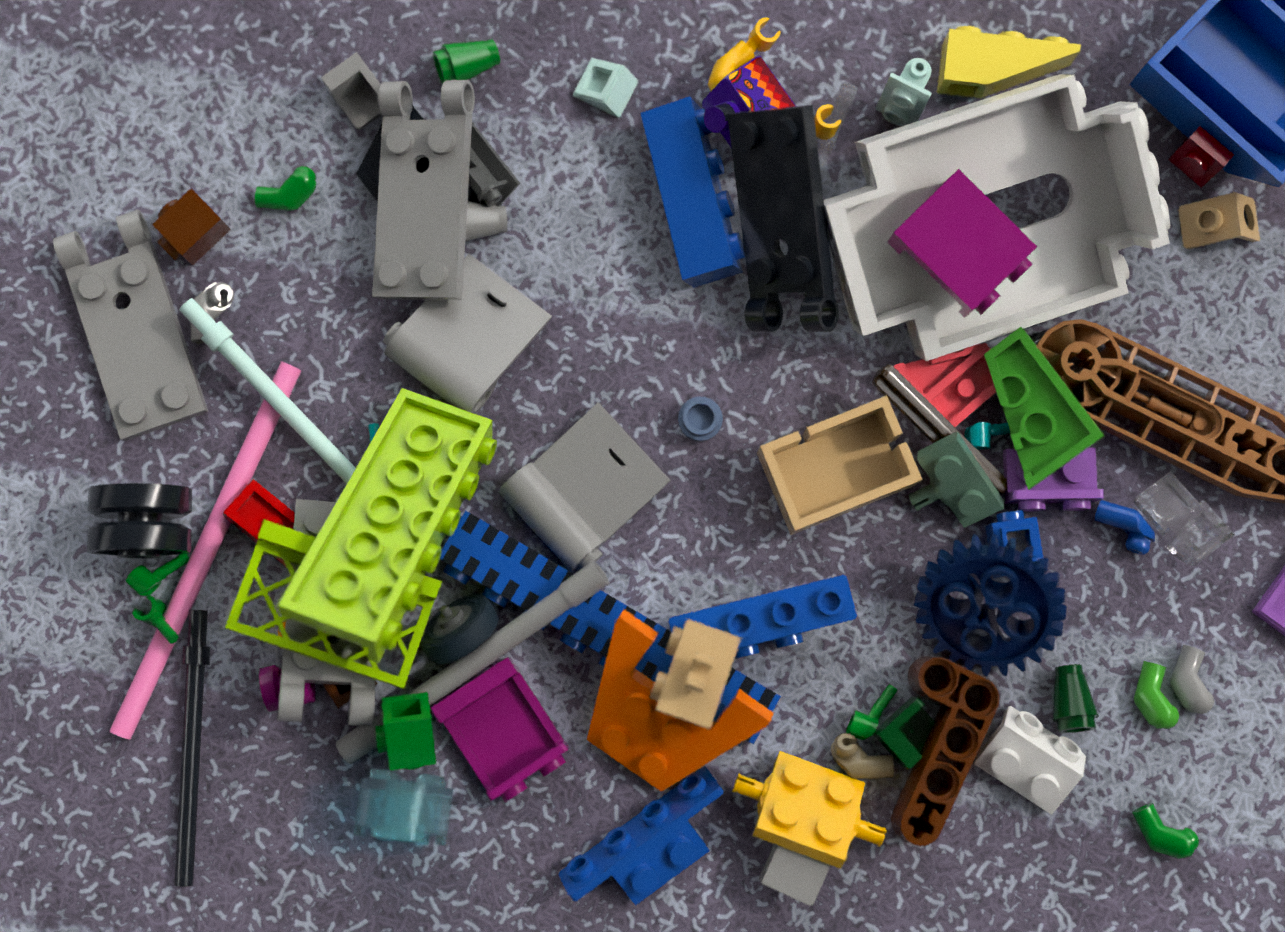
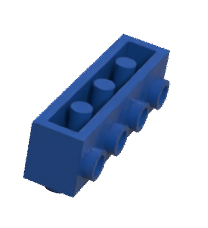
M689 96L641 112L640 114L681 277L684 282L695 288L743 273L740 259L745 258V252L740 234L738 232L733 233L729 217L735 216V210L729 192L727 190L722 191L719 175L724 174V167L718 150L711 149L708 134L713 132L709 131L704 123L705 109L701 108Z

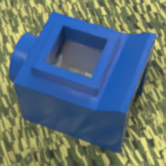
M1023 510L996 514L997 522L985 526L988 545L992 534L997 535L999 546L1005 547L1013 537L1016 538L1015 551L1021 553L1031 545L1034 547L1032 561L1035 562L1043 558L1037 517L1025 518ZM1000 574L993 575V579L1006 577Z

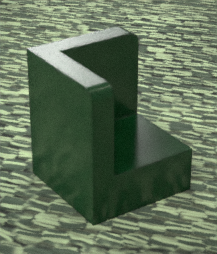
M912 696L878 726L873 734L896 761L907 769H910L922 758L919 752L922 750L935 722L922 708L924 703L918 697Z

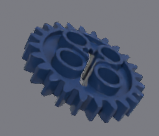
M992 534L989 545H982L978 536L972 535L971 546L967 549L957 539L953 544V555L940 549L936 559L937 563L928 561L924 572L926 576L919 577L917 590L920 592L916 593L914 606L920 608L917 611L916 623L926 624L922 633L923 639L936 638L933 652L939 653L946 649L949 650L948 660L955 663L961 658L965 660L964 667L968 670H971L975 664L981 665L984 676L989 675L991 666H998L1002 675L1007 676L1008 667L1011 663H1014L1023 672L1026 670V657L1040 663L1042 661V648L1053 651L1055 646L1054 636H1062L1063 622L1061 620L1066 619L1067 606L1062 604L1065 602V588L1057 587L1059 585V573H1046L1049 559L1044 557L1035 562L1032 561L1034 547L1031 545L1021 553L1015 551L1016 538L1013 537L1005 547L999 546L996 534ZM970 574H975L979 579L980 584H978L974 577ZM1000 574L1008 577L1010 581L999 583L992 580L990 576ZM955 591L962 592L968 598L963 600L955 599L949 593ZM996 608H998L997 616H996L995 610H994V609H996ZM1018 612L1026 613L1031 618L1020 620L1013 617L1012 614ZM999 627L1003 629V631L1006 633V635H1007L1009 638H1006V637L1003 636V634H1002V632L1000 631ZM980 629L988 632L989 635L977 636L971 631Z

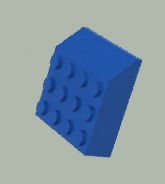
M1207 0L1144 65L1129 85L1186 137H1189L1201 126L1231 151L1234 156L1222 168L1226 173L1280 187L1285 182V0Z

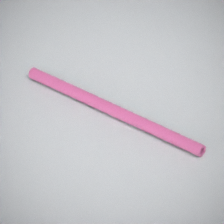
M281 362L272 381L289 398L301 370ZM263 399L163 614L165 621L178 636L230 527L231 522L223 516V512L250 483L281 417L265 399ZM158 629L155 631L109 730L111 733L131 740L175 643H169Z

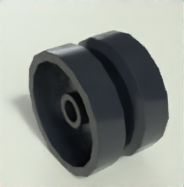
M150 483L101 484L88 488V512L100 518L117 519V522L97 523L87 529V553L132 559L160 558L161 556L191 553L192 530L183 524L162 522V520L183 518L192 512L191 488Z

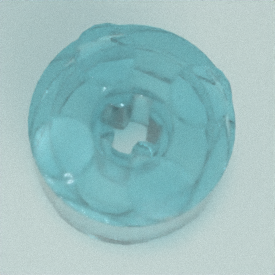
M370 769L369 778L361 779L353 836L365 838L366 829H371L370 836L377 837V840L428 845L429 836H436V845L446 846L453 789L446 787L447 781L441 776L417 774L416 782L401 781V776L396 771Z

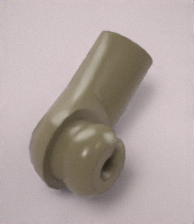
M842 733L835 738L831 745L833 760L849 777L854 779L894 777L892 755L868 756L857 743L856 737L850 733Z

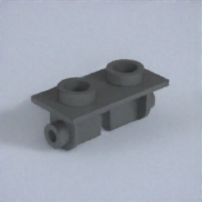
M472 122L469 185L478 195L477 200L480 203L485 202L489 207L493 205L501 206L520 185V182Z

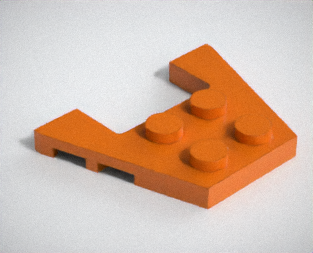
M623 610L614 625L586 740L662 792L767 727L774 713L740 689L716 721L712 722L710 729L655 711L658 701L650 698L655 682L636 669V665L653 643L658 632L626 610Z

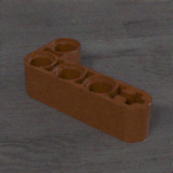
M933 656L920 657L912 663L907 675L908 683L918 695L941 705L925 744L919 752L922 758L912 767L891 815V825L895 833L907 842L917 846L930 845L941 834L1000 702L999 691L990 680L948 659ZM936 665L941 671V683L935 689L930 690L924 682V674L928 667ZM976 685L981 691L982 699L978 707L971 710L965 702V695L971 686ZM953 727H959L963 734V741L959 748L951 751L946 745V735ZM939 768L944 775V783L936 792H930L926 784L927 776L931 771ZM921 796L935 802L933 808L918 802V797ZM911 816L919 817L924 821L921 830L913 828L908 824Z

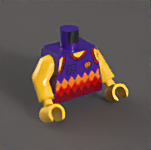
M764 17L756 23L746 43L741 40L716 61L708 81V87L711 92L702 100V107L705 109L704 123L706 128L713 133L720 132L730 147L731 141L727 114L796 106L761 55L757 57L754 55L756 50L760 52L769 50L780 36V31L772 38H766L761 34L760 30L769 21L768 17ZM822 105L814 116L816 137L819 139H831L841 123V120L833 124L823 122V120L831 115L834 109L832 105Z

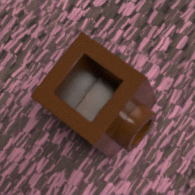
M192 188L179 200L174 199L164 205L158 213V219L152 224L163 235L157 243L175 261L183 256L192 265L231 230Z

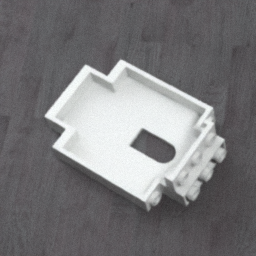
M1058 74L856 141L855 145L867 186L824 200L829 249L853 330L865 336L906 322L915 355L925 361H929L1012 333L1019 327L1027 328L1128 294L1126 280L1129 279V268L1125 258L1119 254L1118 250L1133 245L1155 249L1170 244L1168 238V230L1170 229L1169 209L1164 197L1159 195L1157 187L1160 183L1158 163L1153 153L1148 149V121L1143 110L1138 108L1137 102L1120 101L1084 113L1083 107L1086 106V95L1082 84L1076 81L1075 75ZM958 169L985 195L1046 174L1060 175L1069 187L1070 198L1067 206L1054 217L1019 228L1037 246L1027 257L1033 265L1014 283L1006 277L995 288L1001 296L982 315L974 309L964 318L958 312L962 307L905 250L899 255L887 243L893 232Z

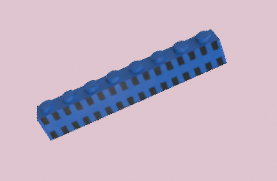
M466 510L460 518L454 534L448 538L442 548L440 559L447 563L443 572L465 585L470 578H473L486 586L482 595L504 608L510 600L525 609L523 613L557 590L561 583L574 575ZM602 590L580 605L570 608L549 623L564 632L559 640L583 654L588 646L603 655L598 664L604 667L615 622L622 611L626 610L658 632L655 640L636 665V669L654 682L659 671L666 674L669 672L674 656L665 652L672 635L671 631ZM731 667L713 721H716L739 689L772 712L781 696ZM762 730L747 738L746 741L754 745Z

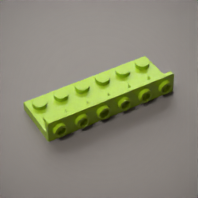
M401 388L278 604L279 614L367 647L369 659L379 663L385 650H392L397 644L402 630V623L400 621L406 610L413 611L422 592V585L420 583L425 573H433L437 567L442 552L440 545L445 535L452 536L461 515L459 508L464 499H472L478 486V472L482 464L489 465L494 457L497 440L493 439L492 420Z

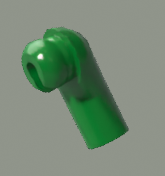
M300 166L293 171V174L289 176L280 188L257 186L255 191L256 208L287 211L299 209L316 189L317 177L315 172L309 167Z
M1153 803L1146 804L1132 811L1148 846L1153 851L1176 859H1184L1192 856L1194 850L1197 849L1199 845L1197 834L1187 827L1182 830L1164 826Z

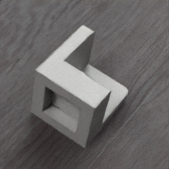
M357 52L321 77L328 92L356 129H363L382 115L378 103V92L381 84Z
M773 844L758 879L762 884L811 906L818 896L831 865Z

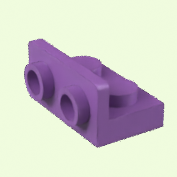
M1088 448L1031 490L1027 488L1017 451L1015 449H1005L1003 451L1004 477L1007 479L1005 504H1018V510H1023L1024 512L1046 510V503H1063L1064 511H1084L1091 509V503L1104 499L1103 489H1097L1096 448Z

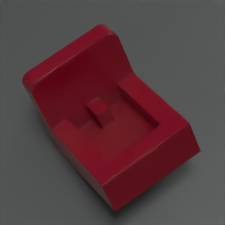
M1199 126L1184 140L1168 160L1202 188L1230 161L1234 154Z

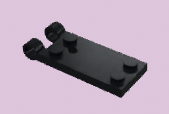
M813 105L727 114L750 299L746 303L744 312L746 325L753 332L777 331L783 320V308L778 293L805 292V298L800 306L802 327L808 332H831L837 325L839 309L834 296ZM780 239L784 240L788 245V253L786 255L781 251Z

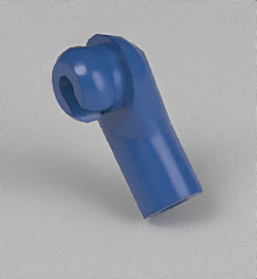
M1104 500L1100 501L1095 514V521L1123 529L1129 535L1125 543L1127 550L1140 555L1147 554L1150 550V543L1155 542V531L1143 516L1135 509Z

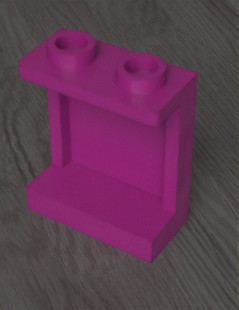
M960 169L948 178L905 220L887 241L899 255L905 250L962 307L958 312L964 318L974 309L982 315L1001 296L995 288L1006 277L1014 283L1033 265L1027 257L1037 248Z
M506 657L430 708L439 723H444L485 787L486 795L490 801L501 796L506 803L528 788L524 782L525 778L537 770L545 777L566 763L562 754L570 749L511 657Z

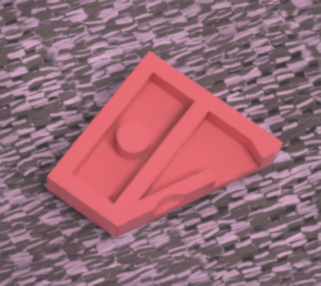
M986 343L974 345L929 361L922 359L905 364L903 362L893 366L954 427L996 393L984 356L990 350Z

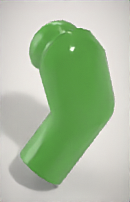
M1143 661L1134 694L1135 705L1150 725L1155 728L1170 729L1177 724L1179 712L1175 706L1170 704L1160 690L1166 667Z

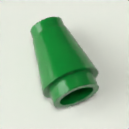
M493 39L442 44V49L433 51L434 65L442 85L445 80H469L491 69L493 66L500 65L499 51Z

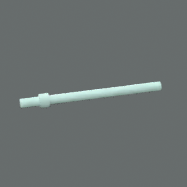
M193 298L186 301L179 311L203 334L201 340L214 353L219 351L347 484L356 467L232 340L234 334L221 321L216 323Z

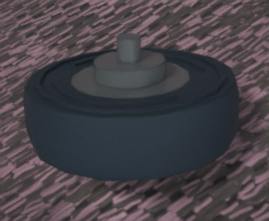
M472 594L443 606L426 624L420 641L422 650L432 662L437 664L451 663L465 657L484 643L495 630L499 618L493 605L484 595Z

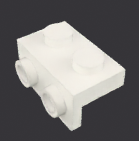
M1008 706L1003 713L1001 724L978 752L974 764L1052 815L1082 779L1086 756L1074 741L1067 737H1058L1044 728L1042 723L1031 713L1026 711L1020 712L1014 707Z

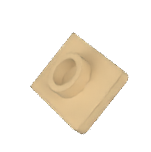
M1233 192L1182 205L1178 209L1183 246L1187 249L1234 238L1250 242L1260 241L1255 201L1248 196ZM1244 210H1245L1246 215H1247L1248 226H1247V224H1246V222H1245Z

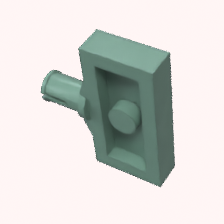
M957 431L918 451L917 461L930 478L931 484L913 493H909L911 504L915 505L914 508L917 511L940 499L951 508L965 528L1004 509L1003 498Z

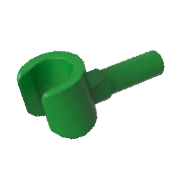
M187 554L179 555L157 568L153 573L144 565H139L127 576L126 583L141 596L151 595L160 586L161 581L167 578L166 576L188 563L189 556Z
M146 595V598L152 603L151 611L145 615L141 610L134 608L132 611L133 616L146 624L153 625L169 643H175L179 636L163 617L167 608L165 603L151 595Z
M888 684L871 707L868 715L855 710L846 728V733H850L860 740H866L872 736L877 729L881 713L898 690L893 685Z

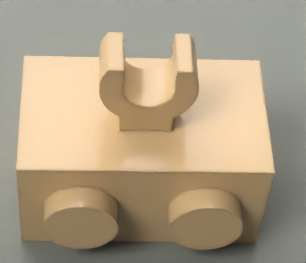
M689 619L686 620L683 629L674 626L665 652L674 656L668 674L658 672L650 695L651 699L658 701L655 711L710 729L741 638Z

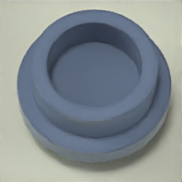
M706 397L689 399L683 404L678 415V424L682 433L689 439L699 442L713 438L719 432L723 421L719 406L713 400Z

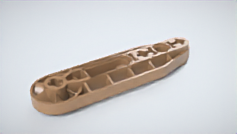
M1082 319L1063 321L1048 329L1036 343V346L1072 393L1073 388L1082 386L1083 402H1080L1084 409H1088L1097 403L1101 405L1097 416L1087 411L1100 429L1235 496L1285 504V474L1283 476L1279 475L1272 466L1274 455L1280 456L1285 462V439L1255 425L1258 415L1272 421L1285 434V417L1281 413L1097 323ZM1104 344L1106 348L1098 352L1097 348ZM1120 347L1128 350L1124 359H1122ZM1135 355L1168 370L1164 379L1133 365ZM1073 357H1077L1082 361L1078 365L1079 367L1084 366V369L1078 373L1070 369L1074 363H1068ZM1097 373H1104L1111 377L1109 386L1102 382ZM1176 375L1209 390L1205 398L1198 397L1174 385L1173 382ZM1120 379H1123L1125 383L1119 395L1113 392V390L1119 384ZM1138 387H1140V388H1142V389H1144V390H1146V391H1148V392H1150V393H1152V394H1154V395H1156V396H1158V397H1160V398H1162V399H1165V400H1167V401H1169V402H1171V403H1173V404H1175V405H1177V406H1179V407H1181V408H1183V409H1185V410H1187V411L1193 413L1194 415H1192V414H1190V413H1188V412H1186V411H1181V410H1179V409H1177V408H1175V407H1173V406H1171V405H1169V404H1167V403L1161 401L1159 398H1157V397H1155V396H1153V395H1151L1150 397H1147V396H1145V395H1143V394L1137 392V389H1138ZM1217 395L1248 409L1249 411L1243 419L1215 405ZM1132 397L1146 403L1145 407L1153 411L1156 410L1178 421L1179 424L1185 427L1188 426V428L1186 429L1131 402ZM1112 410L1141 424L1137 436L1104 420L1108 411ZM1153 430L1181 444L1178 455L1146 441L1145 439L1149 431ZM1235 437L1241 438L1239 441V446L1245 449L1246 451L1238 453L1236 451L1238 448V444L1232 439ZM1262 448V450L1258 453L1255 452V450ZM1191 450L1222 464L1218 476L1187 461L1186 459ZM1234 470L1262 484L1260 492L1247 490L1227 481V479ZM1276 491L1283 495L1272 494V492Z

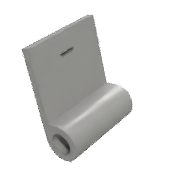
M468 254L464 258L462 300H425L404 324L398 321L389 329L383 339V343L387 345L384 353L450 405L477 414L492 395L497 380L547 325L552 315L472 255Z
M598 402L534 463L526 464L511 476L499 489L498 493L566 568L572 572L577 567L581 570L591 562H597L603 555L599 548L671 480Z

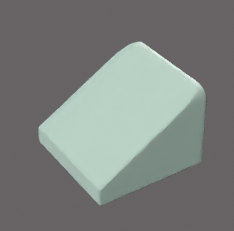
M591 58L573 96L613 116L621 117L638 80L624 65Z

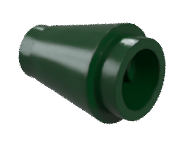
M1072 664L1056 667L1053 722L1058 723L1059 733H1078L1096 729L1095 718H1098L1099 714L1085 674H1083L1082 665Z

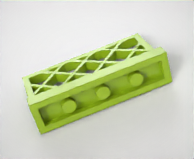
M264 520L225 629L404 689L442 581L424 575L420 583L422 585V592L416 605L422 608L415 626L401 632L397 642L404 658L398 676L379 670L376 662L369 659L368 648L362 645L363 651L351 657L343 658L335 655L327 639L333 634L317 628L318 636L303 643L292 641L282 624L290 620V618L285 616L279 617L268 593L291 583L296 574L291 563L301 565L316 537ZM263 554L282 559L290 576L265 587L257 572ZM255 578L260 590L248 595ZM263 596L274 620L258 628L239 623L244 605ZM277 626L282 637L266 632V630ZM413 633L406 650L401 638ZM322 641L327 652L310 646ZM366 656L371 667L354 661Z

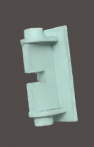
M914 58L908 61L900 76L891 72L875 110L882 113L887 121L898 126H905L918 121L932 92L924 89L931 76L929 63L924 59Z

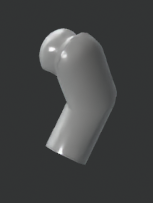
M217 282L205 288L194 300L215 320L231 305L234 300V291L227 283ZM191 323V342L204 343L201 340L203 334Z
M1183 645L1171 676L1170 685L1186 710L1191 713L1205 714L1214 706L1212 693L1207 690L1198 676L1205 652L1188 645Z

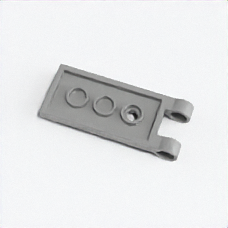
M445 80L441 88V105L445 119L410 120L413 96L409 83L406 81L382 82L378 92V103L383 117L372 297L398 300H462L472 113L475 105L473 85L470 80ZM427 157L429 159V167L425 172L419 173L416 169V164L419 159Z
M139 209L116 217L119 232L129 250V253L90 265L84 242L77 231L53 238L56 255L65 270L120 440L123 441L209 412L146 220ZM121 294H128L130 296V305L125 309H118L115 304L116 298Z
M296 499L293 530L317 537L336 502ZM291 563L296 573L300 566ZM293 619L286 621L285 630L292 641L303 643L319 635L316 628ZM340 638L336 644H330L334 654L343 658L351 657L363 651L361 645ZM322 641L310 646L327 652ZM283 649L277 721L301 722L304 683L351 685L348 725L372 726L375 704L374 679ZM366 656L354 661L371 667Z

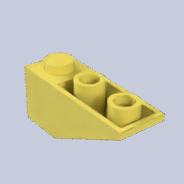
M960 26L956 29H949L942 44L937 93L973 98L991 95L1070 66L1079 54L1081 44L1068 43L1067 39L1056 36L1046 37L1042 40L1025 38L1024 34L1015 31H1005L999 35L982 33L979 28L973 26Z

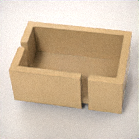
M887 396L807 427L802 434L805 441L803 444L798 445L801 441V436L796 431L759 447L757 455L790 535L913 487L923 480L907 442L897 445L893 450L889 446V443L896 441L903 432Z

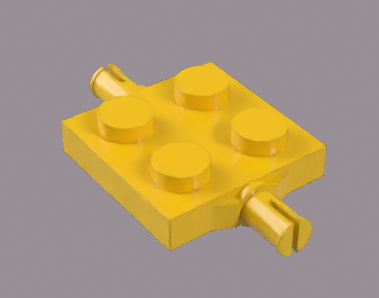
M779 751L772 772L764 783L743 776L740 773L736 777L732 792L758 800V819L752 835L841 869L846 861L849 845L854 837L881 847L886 835L887 828L861 820L860 802L865 787V782L782 751Z

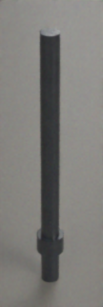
M189 610L188 644L183 646L182 664H186L174 882V886L180 887L193 886L204 674L205 665H210L211 648L206 647L208 610Z

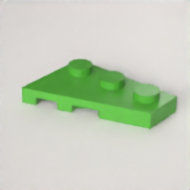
M1019 327L984 354L1000 405L1003 407L1011 432V439L1015 451H1017L1028 490L1037 486L1105 437L1024 328Z

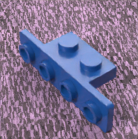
M840 575L674 616L669 619V626L672 634L674 626L683 629L686 620L689 619L740 637L741 640L734 659L760 653L758 648L760 643L775 640L777 648L804 642L802 633L854 620L857 617L848 579L845 575Z
M704 766L695 773L686 776L680 781L679 785L658 800L648 803L639 814L627 823L611 830L602 841L590 850L574 857L558 874L570 898L574 902L578 901L610 876H613L636 906L708 853L710 850L688 821V819L724 793L708 768Z

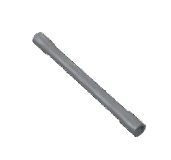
M595 561L591 562L561 583L557 590L491 635L477 649L465 657L454 661L409 694L428 692L429 705H433L572 607L580 605L607 586L609 580L606 574ZM383 712L373 718L372 726L359 725L336 742L337 750L346 762L353 764L377 747L375 725L384 724Z

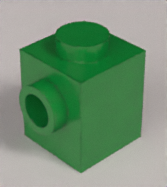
M428 692L382 698L384 724L375 725L378 753H388L390 771L399 769L414 770L422 766L437 764Z

